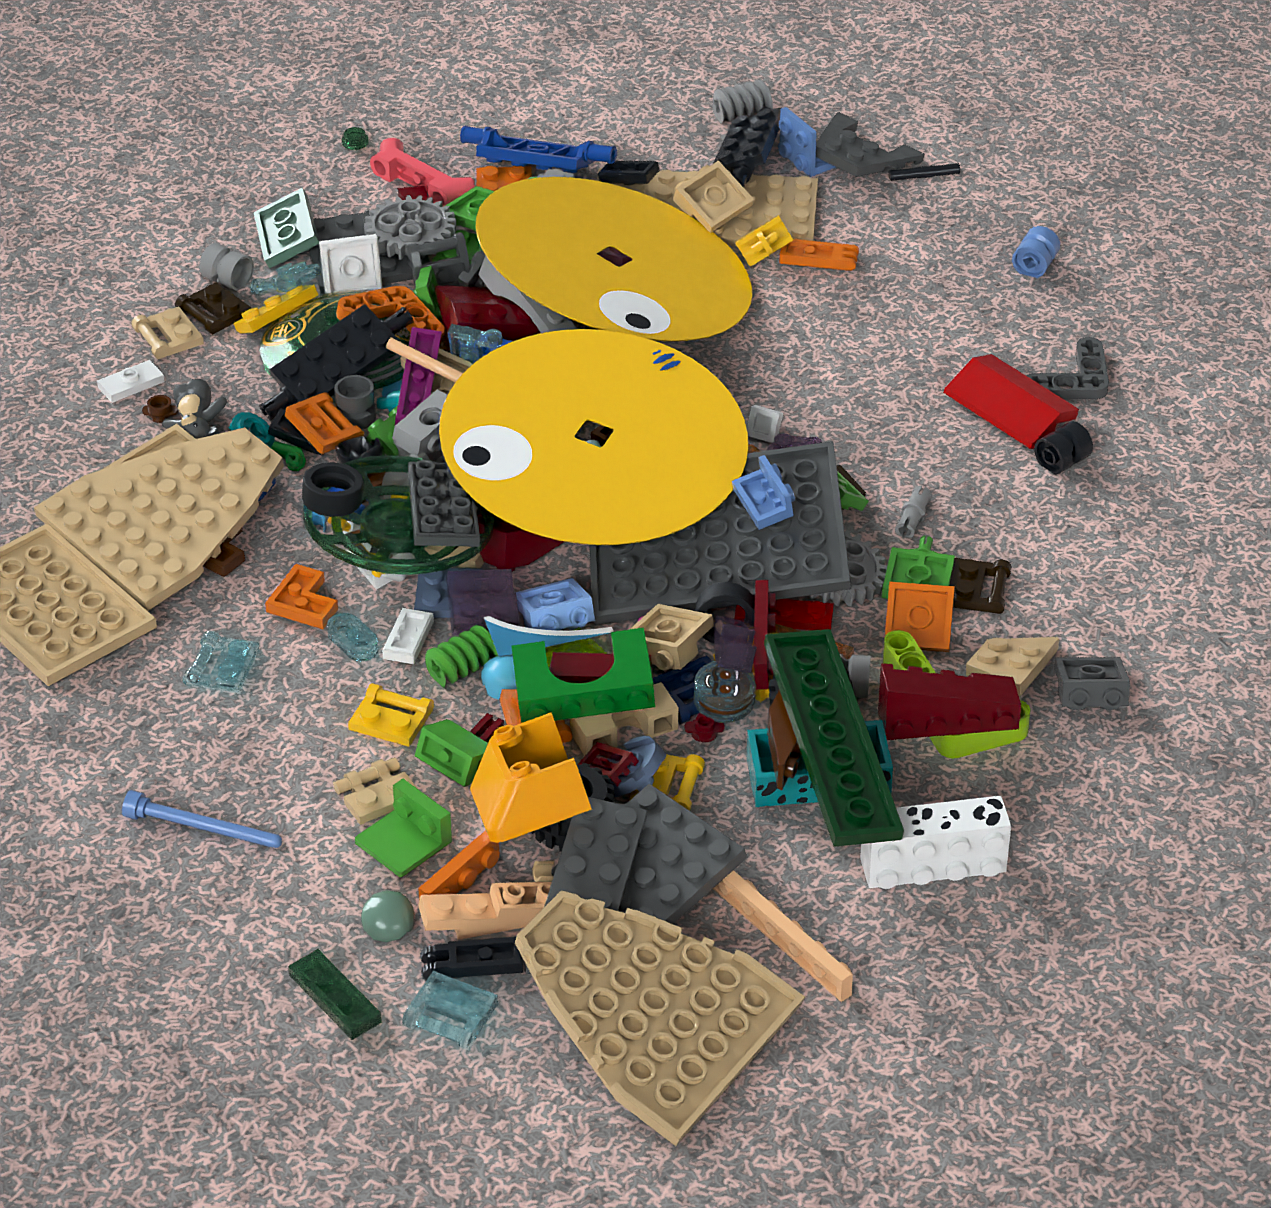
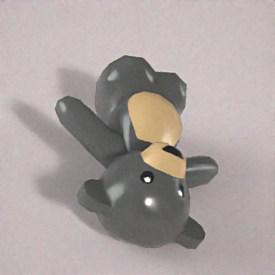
M200 378L192 379L188 384L176 386L173 389V396L182 418L180 420L165 419L162 422V426L169 429L173 425L178 424L195 439L218 434L217 427L210 426L209 422L225 407L227 399L223 396L219 397L210 405L212 399L211 388L206 381Z

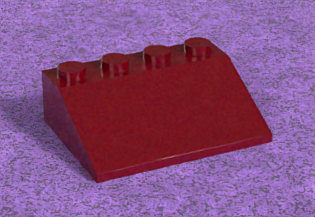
M435 286V293L450 349H460L459 337L462 331L510 341L540 334L533 320L521 307L503 296L493 295L488 287Z

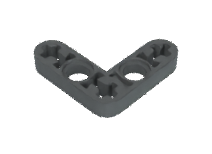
M1084 337L1077 341L1075 355L1078 373H1032L1026 375L1062 399H1101L1108 393L1109 379L1103 344L1100 340L1093 337ZM1087 349H1091L1093 355H1088ZM1087 367H1094V368H1097L1098 370H1088V369H1086V368H1087ZM1065 385V386H1069V387H1071V388H1069V389H1064V388H1060L1059 386Z

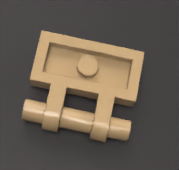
M395 757L386 761L380 759L372 762L371 767L359 772L355 770L344 774V778L333 782L334 789L338 795L349 790L352 792L344 796V804L360 825L394 810L393 785L403 778L416 787L405 771L395 776L390 774L400 770L399 762ZM376 779L379 780L378 783L364 787V784Z

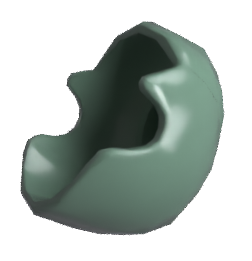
M391 890L381 891L373 894L364 904L361 913L362 927L374 940L382 942L399 940L407 932L412 931L415 913L408 898L400 892Z

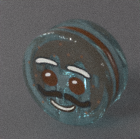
M716 660L704 665L697 672L694 680L695 690L693 698L695 707L700 714L707 716L708 719H714L715 722L730 723L743 719L752 711L755 704L756 683L754 674L745 665L732 660Z

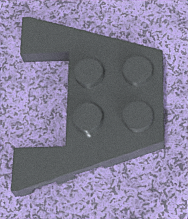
M840 112L835 114L816 141L817 158L855 177L884 172V168L887 166L900 169L905 168V164L908 162H913V164L917 165L923 162L925 155L906 144L891 152H887L879 148L877 143L865 141L857 137L855 131L857 130L858 121Z

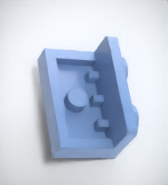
M765 455L758 457L759 470L732 481L734 492L758 530L794 516L791 503L795 501L793 490L788 483L783 484L777 465L775 463L770 464Z

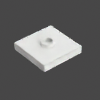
M376 234L319 241L326 297L332 296V298H336L334 297L335 295L337 297L349 296L347 295L349 293L382 289Z

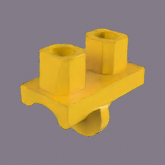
M778 215L737 240L735 244L751 267L792 242L793 238Z

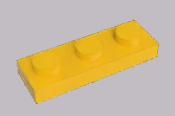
M302 283L293 284L285 289L287 293L281 297L280 295H275L264 301L265 306L259 309L255 307L241 314L243 318L233 323L236 331L240 334L253 333L319 295L315 285L303 286Z

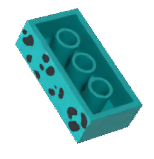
M864 721L890 793H892L893 764L883 721ZM768 728L747 730V764L755 807L818 802L802 755L799 758L795 777L793 779L788 778L783 790L777 789L768 741Z

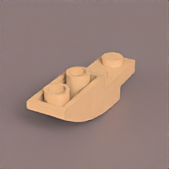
M552 882L492 883L490 893L421 895L418 906L425 931L455 930L457 940L524 928L544 908Z

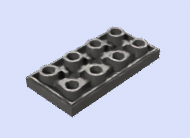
M430 460L408 462L414 545L479 547L480 534L476 501L460 486L446 463H435Z

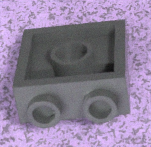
M1055 657L1054 670L1058 679V696L1062 707H1067L1071 710H1083L1086 706H1100L1102 709L1116 710L1120 706H1129L1130 680L1121 657Z

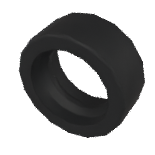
M329 462L314 465L306 470L303 476V504L309 510L319 515L337 517L352 514L360 508L363 501V477L355 468L347 464ZM336 487L344 489V491L331 492L321 488Z
M732 582L712 584L704 589L697 598L695 607L697 612L707 613L709 607L721 602L735 603L745 611V618L736 625L721 626L714 623V626L703 636L705 640L714 645L726 646L754 627L755 598L747 588Z

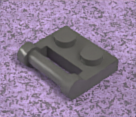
M462 232L453 234L451 238L421 245L416 243L406 245L415 289L420 269L432 265L439 286H461L458 277L462 271L467 273L470 271L466 241ZM454 248L456 250L457 256L425 264L421 263L420 256Z

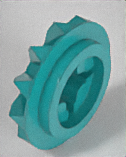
M238 413L234 416L228 427L231 431L240 428L250 429L253 435L270 448H272L275 442V437L268 435L269 424L253 413Z

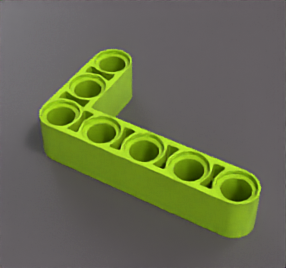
M895 630L885 636L883 663L893 664V668L899 670H907L908 666L922 667L923 672L936 673L911 634ZM1020 700L1021 713L1019 729L933 736L929 738L942 756L952 759L1019 742L1028 736L1031 709L1026 702Z

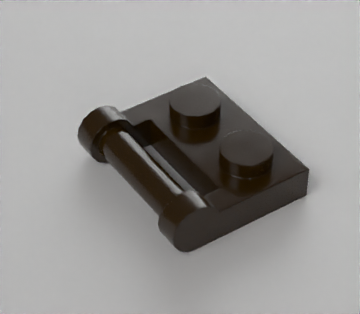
M217 282L206 286L190 296L182 294L175 301V307H180L183 312H187L202 323L205 330L212 335L242 319L241 314L251 309L249 305ZM197 305H201L203 308H205L207 311H209V312H210L211 314H213L214 316H210V315L207 314L205 311H203L201 308H199Z
M955 558L949 585L955 586L953 608L1002 614L1005 607L1003 595L1006 579L1010 577L1012 569L1010 562L1004 559L990 563ZM984 577H994L990 596L981 598Z

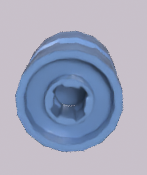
M1036 226L1029 229L1012 255V263L1016 271L1035 278L1043 276L1060 250L1059 237L1047 227Z

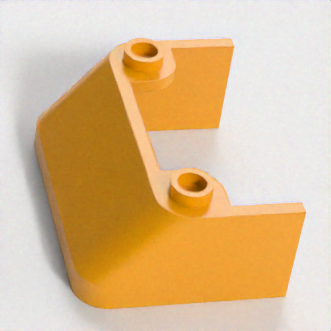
M552 713L515 726L504 725L494 731V735L488 742L470 786L471 794L491 842H505L592 810L575 759L571 758L568 760Z

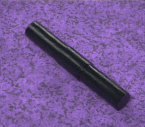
M956 163L889 170L888 176L890 181L960 174V165Z

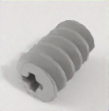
M758 79L754 82H746L744 85L737 84L734 88L728 86L724 90L716 89L713 94L712 105L714 116L720 123H723L724 115L728 121H732L734 112L739 117L744 114V110L750 117L753 115V108L757 113L763 108V105L764 107L773 108V101L766 83Z

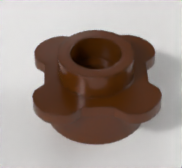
M155 395L148 399L147 406L142 408V413L153 418V422L161 423L167 417L176 415L178 408L177 406H172L171 399L168 396Z

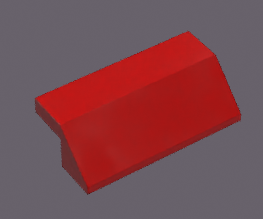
M992 354L973 357L951 380L943 392L1030 449L1035 448L1037 440L1054 432L1058 423L1076 420L1079 412L1077 407Z

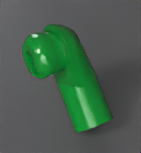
M277 441L273 443L271 449L285 459L289 470L297 472L305 467L306 458L300 447Z

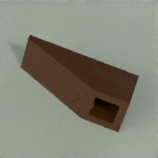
M779 690L768 710L767 735L777 789L783 790L788 778L793 779L795 777L799 758L802 754Z

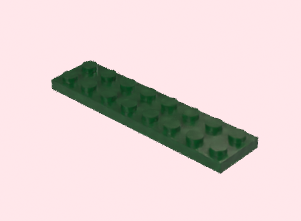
M831 629L765 634L764 646L833 847L902 840L904 834L903 825Z

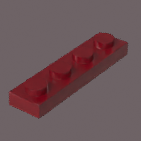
M755 580L753 666L756 690L769 689V676H773V669L764 646L765 634L776 633V615L773 613L777 611L776 593L769 592V580Z

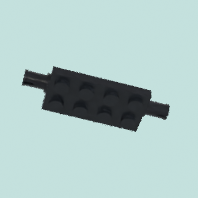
M769 107L761 108L757 115L747 117V115L739 116L730 125L713 164L719 160L743 188L751 179L755 166L765 164L780 130L781 107L773 110Z
M365 304L270 368L271 376L281 388L279 393L259 405L260 410L265 416L268 415L267 418L271 421L277 415L280 408L286 410L290 405L324 392L332 397L335 395V384L338 380L350 375L362 376L394 354V352L386 349V344L390 338L401 342L395 334L414 322L409 311H406L405 307H402L383 321Z

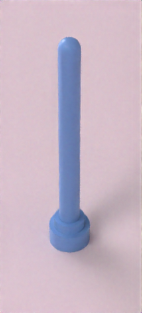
M129 790L123 802L122 815L127 818L137 820L139 817L146 818V816H151L272 848H278L282 844V838L277 834L152 803L151 799L141 792Z

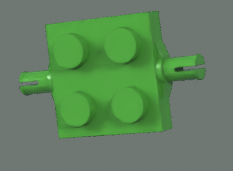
M922 536L919 540L918 548L902 549L892 547L882 587V598L888 599L889 581L949 586L955 556L932 551L933 539L930 536L927 537L926 544V536Z

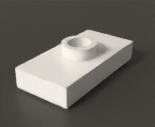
M150 360L97 380L98 388L111 403L165 382L163 373Z
M402 608L382 650L383 659L415 664L434 622L433 613Z

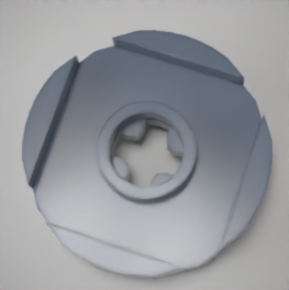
M639 736L623 744L627 749L626 751L632 752L640 762L636 766H627L631 771L627 776H618L622 782L618 787L613 785L615 798L636 789L640 792L648 784H653V775L666 758V753L650 736ZM609 758L607 759L609 762H613L616 764L619 762Z

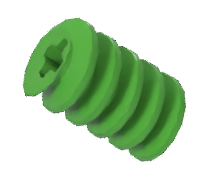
M475 625L469 631L460 633L458 637L454 636L448 642L440 643L437 648L433 647L427 650L425 662L430 676L444 688L446 679L453 684L458 679L457 674L464 678L468 676V669L472 672L478 671L479 663L484 666L490 660L489 657L492 659L498 656L490 633L482 626Z

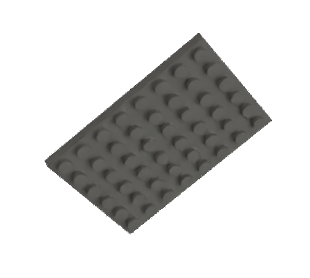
M834 442L747 453V461L741 477L759 470L758 457L765 455L770 464L775 463L777 465L783 484L788 483L793 490L795 501L791 502L794 514L792 517L758 530L733 490L727 499L712 513L678 532L637 543L589 545L595 625L639 619L645 616L657 604L695 611L697 598L702 591L712 584L720 582L738 583L747 588L755 598V580H769V592L776 593V600L850 590L851 581ZM721 602L709 607V609L735 606L737 604Z

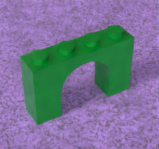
M644 628L611 632L614 657L613 666L601 678L587 683H569L555 677L548 668L545 641L511 645L521 723L548 713H552L554 721L656 707Z

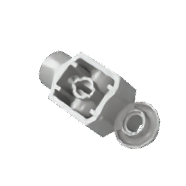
M438 389L394 427L392 439L398 448L399 458L388 468L381 486L382 495L388 501H391V495L410 493L408 462L430 460L435 463H446L441 449L439 426L447 394Z

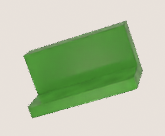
M446 719L422 727L414 756L466 787L472 783L479 760L482 759L488 743L453 721Z

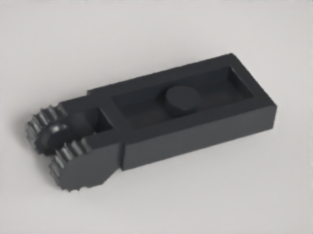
M516 937L449 941L448 944L426 946L420 953L421 962H424L421 970L422 979L429 981L448 979L450 976L451 978L523 973L522 956L515 945Z

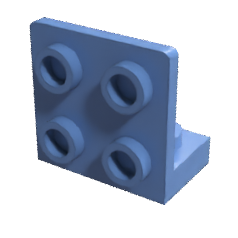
M787 107L781 108L779 120L780 139L778 144L780 155L783 158H788L799 171H804L810 177L836 168L816 157V131Z

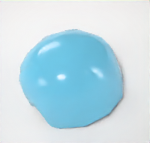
M513 655L496 656L484 664L481 671V679L490 697L499 700L502 689H517Z

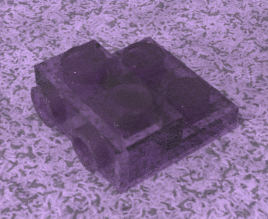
M511 569L447 571L446 581L452 635H459L464 631H469L475 625L482 626L489 632L484 617L487 616L518 626L517 597L513 589Z

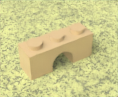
M662 682L653 685L656 707L570 719L572 737L584 756L597 742L617 748V729L624 726L637 727L646 736L651 738L678 730V706Z

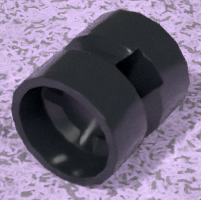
M1071 421L1056 429L1055 432L1049 433L1037 440L1034 452L1039 465L1057 475L1070 468L1073 464L1090 456L1093 451V443L1085 427L1078 422Z

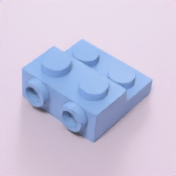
M573 578L512 593L514 606L522 613L526 628L555 631L565 628L574 630L583 628L587 623L595 621L591 596Z

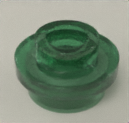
M359 127L346 129L341 139L342 145L350 150L362 149L369 143L365 130Z

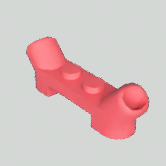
M397 138L383 140L380 144V152L373 155L370 159L371 169L375 175L388 182L399 178L412 186L425 185L429 198H433V203L442 201V207L475 187L474 180L471 177L452 178L404 153L403 143Z

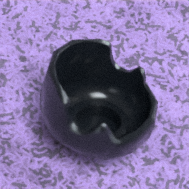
M365 436L345 440L335 446L339 462L355 468L358 472L379 464L385 456L383 444L380 443L378 438H375L374 444H370Z

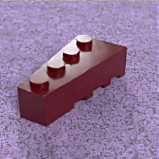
M881 663L878 715L879 719L883 721L887 740L1019 729L1021 702L1013 677L971 673L968 677L958 676L953 670L943 669L940 674L923 672L922 667L908 666L907 670L894 669L893 664Z

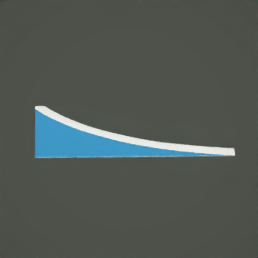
M490 616L484 617L499 657L512 655L511 645L545 641V647L614 632L612 627L572 631L533 629L512 625Z

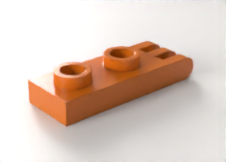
M793 239L792 242L781 248L779 264L852 271L856 268L859 248L856 245Z

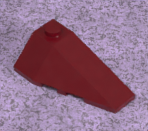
M490 512L477 515L480 542L477 549L484 562L496 566V569L501 572H513L516 567L529 565L564 542L522 530Z

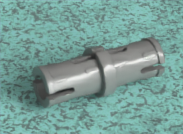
M919 485L913 488L909 501L904 503L901 509V518L895 527L897 535L902 536L905 529L908 528L905 537L912 538L914 536L919 521H923L925 518V508L932 497V493L927 487L924 488L921 495L919 493L922 486Z

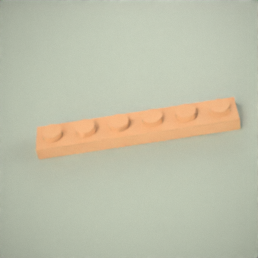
M733 870L713 888L840 1002L852 996L853 974L849 967L843 962H838L830 955L821 942L814 941L807 935L798 922L795 920L791 921L784 915L774 901L767 900L760 894L751 881L744 880Z

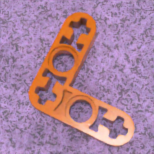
M392 286L345 296L338 301L336 316L339 320H342L364 304L378 318L391 316L400 308L405 307L406 311H409L411 315L418 316H412L414 322L405 327L410 333L412 327L441 331L440 344L442 343L445 330L443 324L414 292L407 287Z

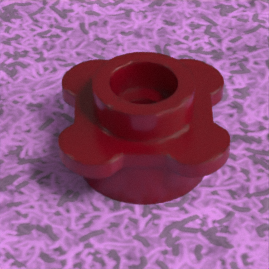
M708 712L698 713L693 721L686 722L684 725L685 732L691 733L693 739L703 743L715 740L718 733L723 732L725 729L724 723L716 721Z

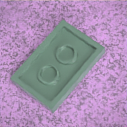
M303 187L253 212L264 261L269 268L280 263L283 264L288 259L302 252L309 251L319 244L309 198Z

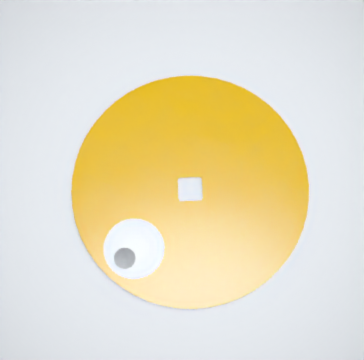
M539 177L517 181L499 188L484 200L478 210L475 227L477 238L486 257L497 271L517 289L536 302L584 325L599 330L641 336L655 341L697 340L723 333L732 328L747 314L751 305V281L743 263L734 251L714 232L710 233L699 221L690 215L646 194L589 179ZM608 247H613L633 260L618 267L597 253Z
M595 329L559 330L524 337L503 345L480 358L458 378L447 395L440 416L439 437L441 449L446 464L460 486L478 504L505 522L522 530L564 542L588 545L630 544L664 537L683 530L712 513L727 499L733 491L732 481L742 476L747 461L748 432L739 405L723 383L707 368L682 352L660 342L623 332ZM658 350H661V352H659V353H657V354H654V355L652 354V353H654V352H656V351H658ZM674 353L672 358L661 363L652 364L658 357ZM672 361H681L677 366L660 371L665 364ZM590 420L614 430L602 447L575 438V435L585 421Z

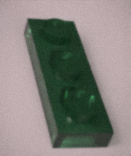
M319 949L288 966L289 976L351 1040L382 1023L381 1012Z

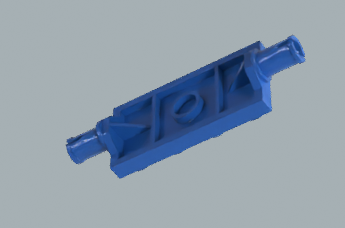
M463 126L460 132L462 143L478 144L476 156L485 157L487 162L492 163L506 160L511 161V165L514 166L534 164L537 169L541 170L556 167L561 168L563 172L577 173L578 169L589 167V164L595 161L613 164L617 157L615 146L594 144L593 141H586L579 146L502 136L499 135L497 129L491 127L482 129Z

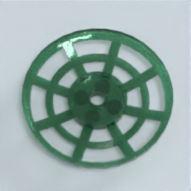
M392 455L372 456L342 463L355 468L362 475L364 481L363 500L367 499L369 505L362 511L361 515L353 512L345 516L332 517L331 527L334 535L321 534L312 522L313 511L303 505V520L306 530L323 550L353 566L370 571L403 575L443 571L474 558L485 548L491 539L495 515L476 502V506L481 511L484 520V533L480 534L479 547H471L458 555L443 560L439 559L451 554L458 546H446L439 552L430 555L424 550L427 546L414 545L409 486L384 485L373 487L367 476L369 473L376 472L408 473V462H418L427 459ZM324 487L321 489L327 491L331 487ZM383 495H402V496H408V497H407V499H401V498L381 499L379 496H383ZM341 519L360 525V533L344 535L341 528ZM368 543L379 550L373 555L353 544ZM335 544L343 545L346 549H348V550L351 551L352 553H350V552H348V551H345V550L339 548V547L336 546ZM394 553H411L416 559H390L389 557Z

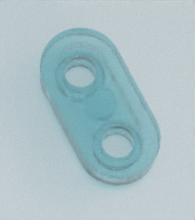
M338 613L329 618L327 622L329 639L350 659L363 662L373 659L378 654L379 646L376 634L358 617L351 613Z

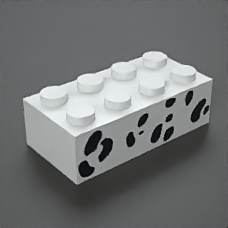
M1001 796L897 807L896 809L904 828L902 840L861 844L860 859L869 888L880 887L890 889L896 885L911 883L924 885L930 881L945 879L958 881L965 877L979 875L992 877L1007 870L1011 823Z

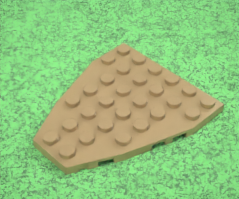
M240 428L178 443L84 475L36 505L34 510L36 516L42 522L48 523L142 607L149 611L201 576L204 572L203 565L210 557L216 558L221 552L220 545L227 537L232 539L259 507V497L263 491H269L273 485V479L279 475L284 467L283 458L246 428Z
M560 891L517 934L515 945L551 1012L614 1099L673 1145L677 1146L802 1005L805 996L745 952L736 949L734 954L714 947L715 941L703 937L702 941L681 934L683 928L637 910L627 908L626 912L623 913L604 908L605 902L583 899L576 894Z

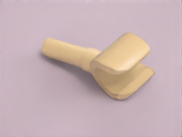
M535 861L532 869L534 880L536 882H552L554 876H552L551 870L552 866L555 865V861Z

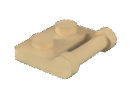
M180 307L167 309L164 312L149 317L138 315L133 318L131 323L133 329L137 333H141L152 347V354L157 359L204 344L203 336ZM157 327L169 343L161 341L152 328Z

